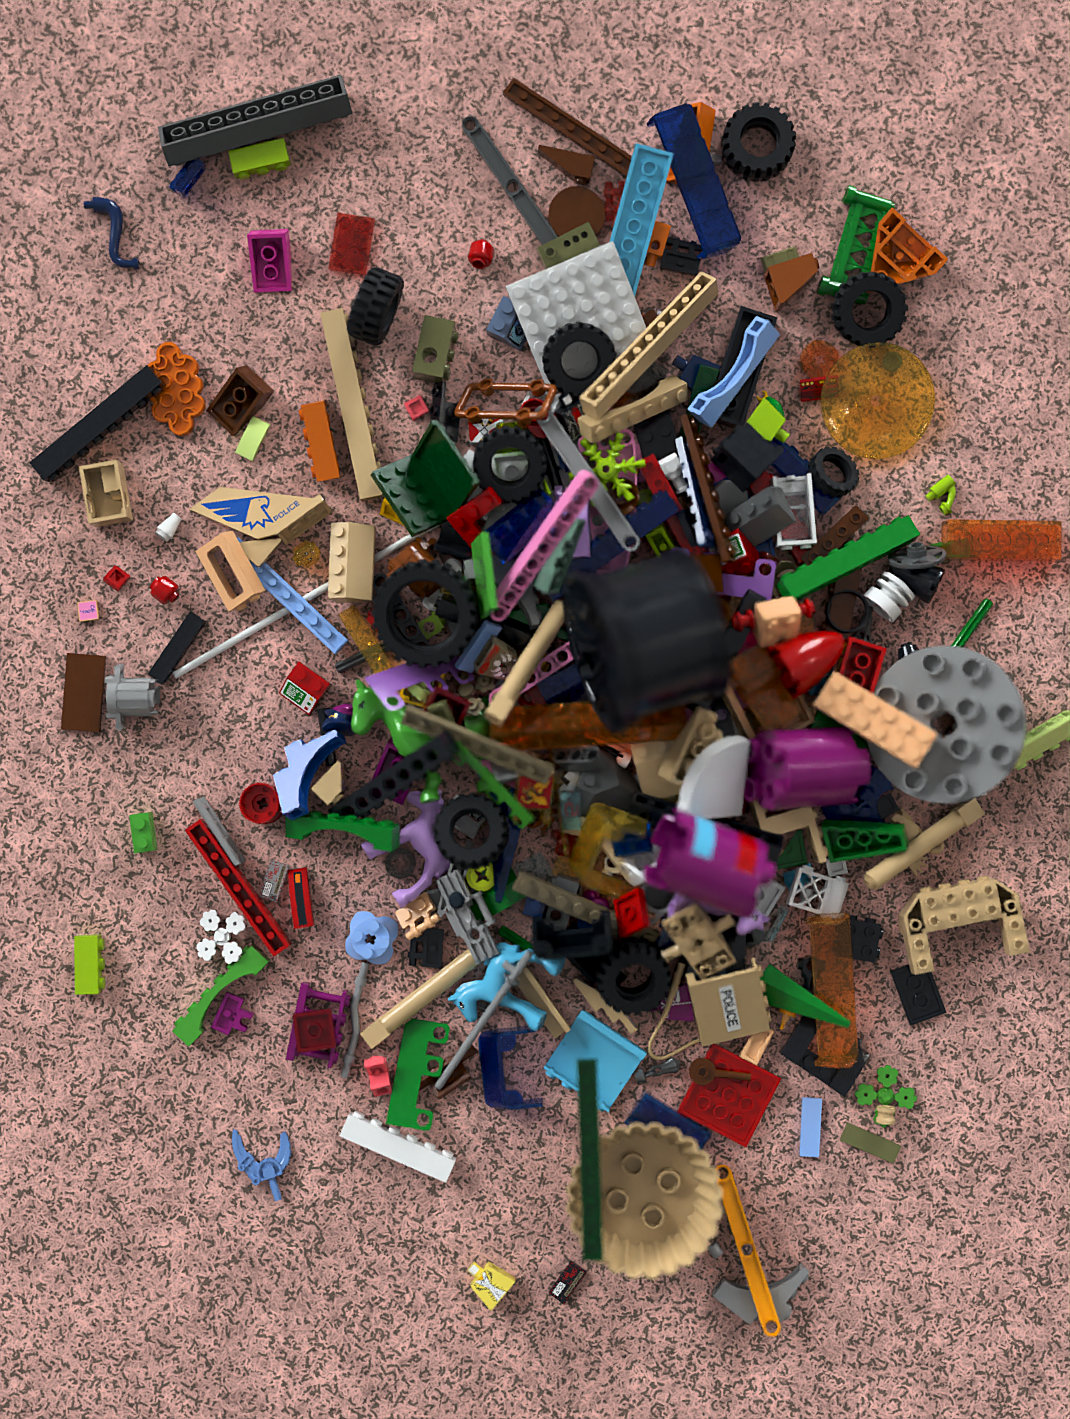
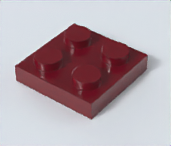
M332 1008L292 1014L297 1053L337 1047Z

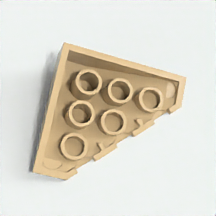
M697 708L666 754L658 775L670 782L682 785L684 777L695 758L709 745L723 738L721 731L716 729L714 723L717 721L715 713Z

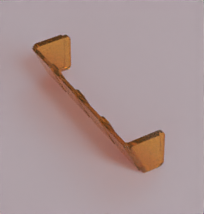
M848 912L812 914L805 919V923L810 924L814 996L852 1023L846 1029L842 1026L816 1019L818 1059L814 1062L815 1066L850 1068L857 1062L859 1055L850 916Z

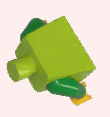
M762 391L764 397H756L759 405L747 422L769 443L773 437L784 443L790 434L781 428L786 421L781 403L768 396L766 391Z

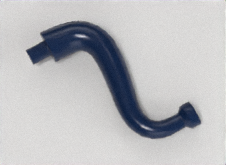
M93 197L92 201H84V209H93L94 213L104 212L110 216L109 256L112 262L119 267L139 269L138 258L123 260L118 253L123 227V215L118 204L113 200L102 197Z

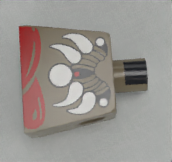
M491 635L473 664L476 673L505 680L516 665L519 657L513 647L495 635Z

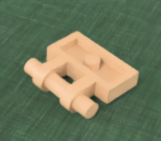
M427 892L422 893L404 908L395 912L402 928L405 930L410 928L411 930L405 934L408 940L414 937L418 938L424 930L434 927L436 922L441 919L437 913L433 916L431 915V912L436 910V907ZM424 918V922L418 925L417 922Z

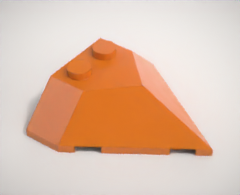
M892 207L878 223L871 272L891 277L897 284L936 274L948 261V258L935 246H931Z

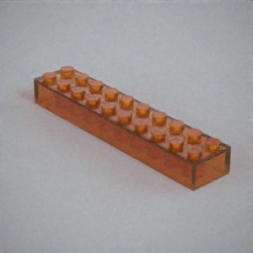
M586 701L513 706L502 727L489 721L490 739L516 750L676 740L687 724V716L684 704L642 717L638 723L630 725L626 732L617 735L606 729L590 702Z

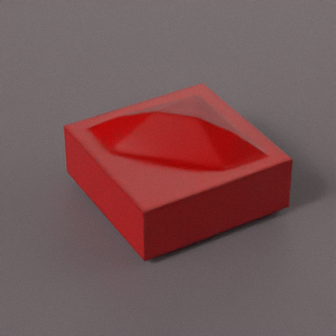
M115 565L104 576L103 581L119 592L131 576Z

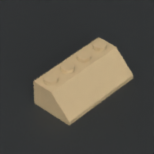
M353 522L331 523L328 599L336 603L373 601L375 526Z

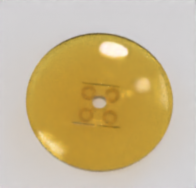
M881 342L858 346L838 359L828 372L821 392L822 418L831 437L846 451L869 459H884L896 456L918 442L931 422L935 407V391L931 376L920 359L901 346ZM875 395L880 398V404L876 407L871 404V398Z

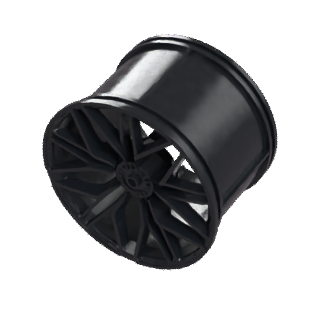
M674 548L663 551L657 558L605 573L591 572L584 575L577 571L566 576L563 592V612L573 660L593 710L602 724L611 733L618 735L626 732L630 725L638 723L642 717L697 700L711 701L725 695L730 683L731 665L723 618L707 577L689 552L683 548Z

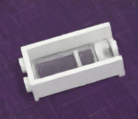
M811 473L795 477V475H789L786 478L772 476L770 479L771 486L782 488L797 521L775 535V547L781 548V551L793 550L792 547L800 546V549L812 548V545L817 543Z

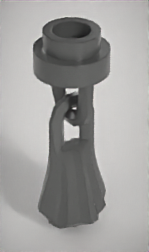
M670 1057L663 1063L650 1068V1071L644 1072L640 1068L634 1074L637 1083L644 1084L647 1083L646 1077L677 1073L680 1070L681 1064L676 1058ZM660 1068L661 1072L656 1073L655 1069Z

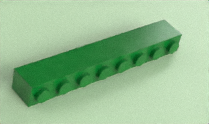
M909 515L904 518L899 516L892 520L890 525L886 526L883 524L875 530L876 532L872 534L867 532L860 537V540L856 542L851 540L844 545V548L840 550L835 548L828 553V556L824 558L819 556L812 561V564L808 566L804 564L798 567L796 572L792 574L788 572L782 575L777 588L783 598L793 596L795 601H798L914 542L920 536V532Z

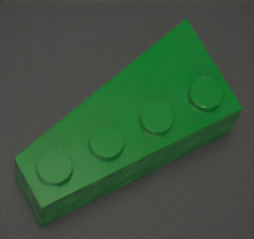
M824 819L821 828L830 863L906 851L908 849L909 841L905 824Z

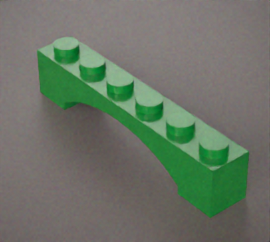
M311 811L293 821L285 816L286 838L303 840L310 836L313 831L336 829L364 838L374 845V850L392 852L400 846V824L393 823L391 820L358 819L354 815L343 817L339 816L338 813L322 814L321 811Z

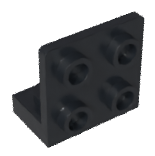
M449 521L444 522L434 549L443 555L452 554L456 555V558L460 560H470L472 558L470 546Z

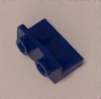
M199 158L187 161L170 183L169 188L184 199L205 172V163Z

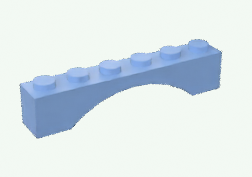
M757 316L754 318L744 333L741 351L730 372L716 386L698 394L688 408L689 412L700 423L712 428L779 337V332L768 320Z

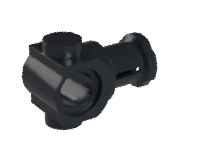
M808 955L797 959V970H801V977L804 978L803 988L813 995H818L816 990L817 979L820 978L822 971H825L826 962L823 959ZM809 960H815V967L809 970L807 968V962Z

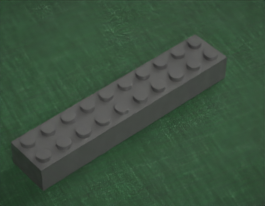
M340 74L158 127L161 148L168 166H178L183 162L198 160L208 155H216L225 150H234L239 146L251 145L264 139H272L275 136L289 134L298 129H307L312 125L327 123L333 119L345 118L353 113L343 78Z

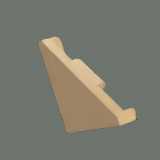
M277 538L239 543L247 558L260 568L283 541Z

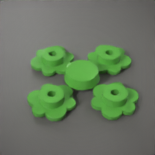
M890 1065L877 1069V1081L884 1086L878 1093L873 1090L872 1085L867 1086L863 1083L855 1091V1096L858 1097L857 1102L860 1105H871L873 1103L872 1100L876 1098L881 1104L888 1105L895 1098L899 1107L911 1109L914 1106V1102L917 1101V1097L914 1095L915 1091L911 1087L906 1089L901 1087L894 1096V1092L888 1087L897 1082L898 1070L891 1068ZM875 1110L876 1115L874 1116L873 1120L876 1124H880L876 1122L878 1111ZM880 1124L883 1128L887 1127L886 1124Z

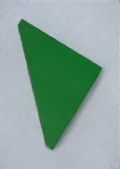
M797 829L779 856L775 870L808 864L801 829Z

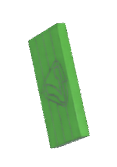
M481 532L471 543L479 615L480 619H486L498 606L489 533Z

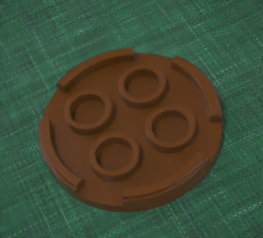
M572 186L561 190L552 199L548 210V220L558 237L587 222L590 223L595 236H597L604 225L605 208L602 200L595 192L585 187Z

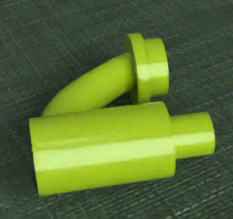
M946 475L929 489L930 492L925 495L926 499L930 502L934 498L938 499L948 492L946 503L942 502L939 506L940 511L945 516L952 513L951 507L956 496V483L950 475Z

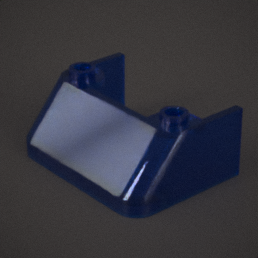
M529 1026L485 1030L479 1035L478 1045L485 1103L491 1108L518 1110L543 1107V1098L523 1100L519 1091L506 1090L502 1052L514 1049L516 1035L535 1033Z

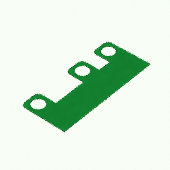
M413 1018L405 1023L386 1124L424 1131L431 1129L433 1112L416 1108L422 1075L439 1077L442 1073L443 1059L438 1056L426 1055L428 1042L445 1044L448 1041L449 1025ZM442 1027L445 1029L444 1038L436 1039L433 1032L435 1028ZM436 1060L439 1063V1069L436 1072H430L427 1069L429 1061ZM422 1113L427 1114L429 1117V1123L426 1126H420L417 1123V1117Z

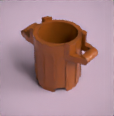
M417 537V541L408 545L395 559L392 557L389 560L388 564L390 566L386 568L390 572L387 573L386 578L400 566L402 567L411 561L414 563L420 559H426L429 562L436 560L429 553L431 550H434V545L437 542L436 539L430 538L429 541L424 543ZM419 581L408 585L423 600L424 596L428 598L440 588L438 583L431 581Z

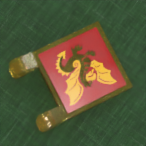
M517 773L514 798L527 811H541L540 820L542 823L550 824L556 774H551L545 785ZM513 815V824H520L521 820Z

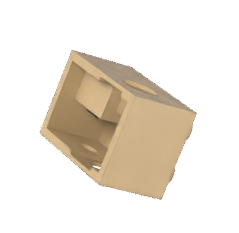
M118 460L79 466L88 523L94 527L133 521L124 465Z

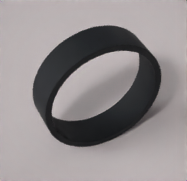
M842 590L835 593L828 600L825 608V615L829 625L843 633L854 632L862 628L867 622L870 612L866 598L854 590ZM838 594H854L864 604V619L853 630L839 628L830 617V604Z

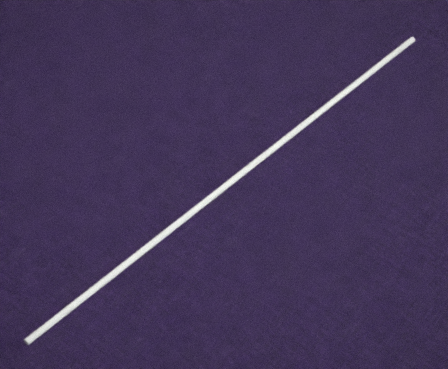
M434 528L414 537L410 534L376 553L374 563ZM329 581L302 597L309 602L328 591ZM285 607L175 670L172 672L176 679L287 615L290 611Z

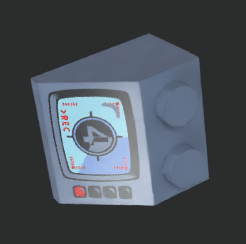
M503 296L486 329V333L521 351L527 339L511 299Z

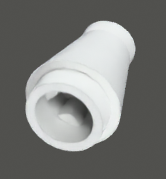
M172 513L170 517L156 527L155 534L166 542L169 539L172 540L182 519L175 513Z

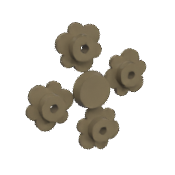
M459 671L457 673V676L462 680L469 678V674L466 671ZM452 675L451 680L454 682V686H460L459 694L455 695L472 702L466 713L467 717L472 715L478 716L479 711L485 708L481 698H471L475 691L486 693L488 690H493L496 678L483 675L477 679L478 683L474 687L469 682L460 684Z

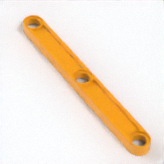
M720 1164L715 1169L718 1171L719 1168H726L728 1176L724 1179L718 1178L716 1184L723 1191L721 1200L762 1329L766 1335L774 1337L779 1334L781 1329L779 1319L732 1172L727 1165ZM744 1244L751 1245V1254L744 1255L741 1252ZM770 1321L775 1322L777 1325V1329L772 1333L766 1330V1324Z

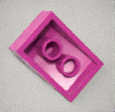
M289 229L251 230L247 238L254 293L292 291Z

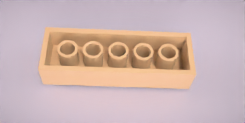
M835 671L813 705L818 711L915 770L938 735Z

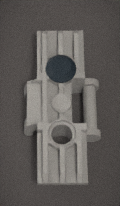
M459 869L435 880L448 905V911L445 912L456 936L464 938L475 963L478 964L499 954V950L487 926L497 921L495 918L493 919L481 895L483 894L482 890L471 895ZM473 898H475L486 923H483L481 919H475L470 908L473 905ZM473 929L479 931V939H474L472 937L471 933Z

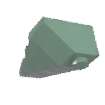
M576 518L534 577L533 586L546 594L560 593L586 520Z

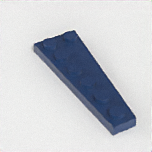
M679 437L675 441L683 477L689 483L686 489L687 496L693 501V505L690 507L691 514L697 519L694 527L698 545L701 548L716 550L718 546L687 439Z

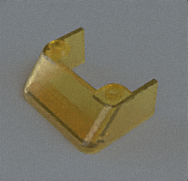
M601 803L592 804L589 807L569 856V868L589 889L618 899L621 881L605 876L593 870V867L605 839L618 841L623 838L625 831L645 837L647 820Z

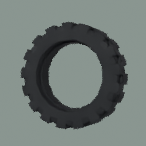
M828 446L820 449L808 463V474L811 473L812 483L823 494H828L832 498L835 496L837 498L846 496L857 485L859 470L856 469L855 461L851 460L852 457L849 454L846 455L845 451L838 450L837 447L830 448ZM828 461L839 467L845 478L844 483H838L830 479L824 472L822 462Z

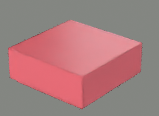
M421 395L404 403L413 421L430 412Z

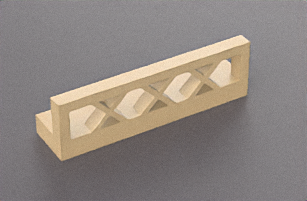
M526 965L517 978L520 982L518 987L529 1003L547 1011L544 1024L554 1038H557L564 1032H569L571 1027Z

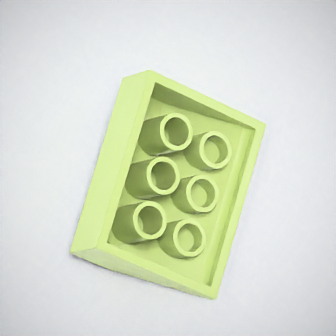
M1070 710L1061 712L1026 733L1024 748L1013 769L1020 770L1027 766V761L1031 759L1035 761L1044 756L1043 752L1048 749L1052 751L1060 747L1059 743L1065 739L1070 741Z

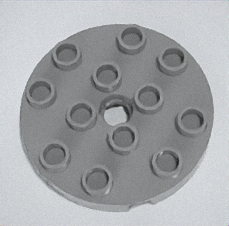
M955 646L924 648L897 661L883 674L876 684L873 695L938 734L916 770L867 741L870 753L880 771L892 784L903 792L915 798L934 803H956L970 800L985 794L1003 781L1019 760L1027 733L1025 705L1017 686L1013 684L1009 676L1004 672V669L990 658L978 652ZM948 711L949 715L953 716L956 720L958 728L953 733L946 735V738H943L942 734L937 732L933 721H936L938 716Z

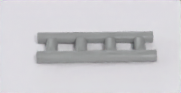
M202 797L193 801V804L233 865L236 867L245 862L246 860L206 798Z

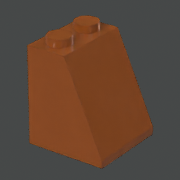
M812 253L767 268L764 279L775 312L780 311L814 279L819 269V263Z

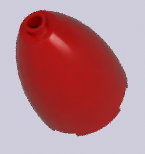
M832 631L801 633L766 647L763 655L768 658L769 666H767V669L775 684L781 691H787L790 694V699H796L818 684L833 668L844 649L845 640L840 633Z

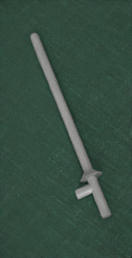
M527 950L516 967L507 960L504 961L502 967L511 974L504 973L505 983L436 1082V1089H441L511 986L520 985L517 978L533 956L531 951Z

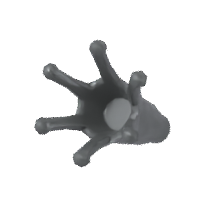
M869 606L870 612L867 622L862 628L855 631L852 637L860 640L864 639L866 642L869 640V643H872L873 607ZM865 612L864 614H862L859 625L862 623L864 619Z

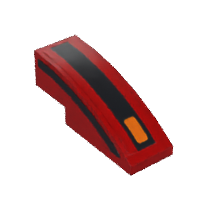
M307 867L288 870L294 929L314 926L313 904Z

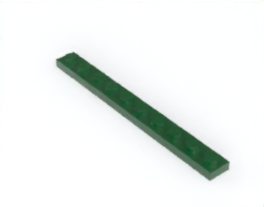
M597 1058L577 1059L583 1261H603Z

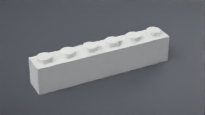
M359 1111L349 1113L340 1137L445 1183L447 1182L456 1160L452 1152L445 1149L439 1151L430 1142L423 1144L418 1141L416 1136L411 1134L405 1136L400 1133L398 1128L390 1126V1128L382 1126L383 1123L377 1119L372 1118V1121L364 1118L365 1114Z

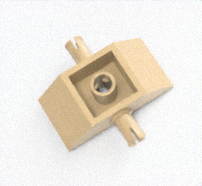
M695 903L662 922V925L676 943L668 949L661 951L667 963L682 954L687 958L701 980H704L736 962L721 933L735 925L730 914L714 922L706 910Z

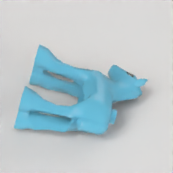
M499 942L496 945L499 954L484 961V965L487 966L484 979L461 984L455 990V994L451 995L448 1000L453 1001V1004L459 1008L468 1022H475L478 1018L477 1001L484 1000L491 1003L505 983L504 973L511 974L502 967L504 961L507 960L516 967L527 950L520 952L519 945ZM533 955L529 962L543 965L549 974L556 977L561 973L566 958L540 960ZM510 991L507 992L498 1005L519 1012L525 1018L529 1028L536 1032L539 1028H542L547 1016V1011L517 998Z

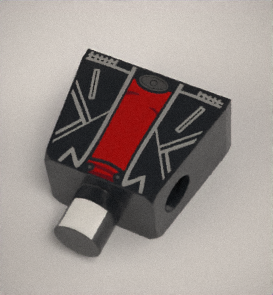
M564 393L558 398L562 406L554 414L570 439L575 442L582 437L580 435L578 418L585 415L582 410L580 399H571L569 393Z

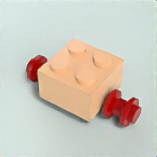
M793 596L756 603L755 614L751 610H747L746 615L742 616L739 612L734 613L731 623L738 632H742L743 627L748 626L752 630L760 648L771 646L780 640L798 635L801 616L805 615L807 618H811L813 613H815V606L809 599H804L802 604H798Z

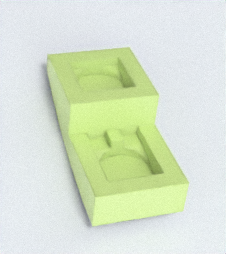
M253 416L235 453L253 461L271 424Z

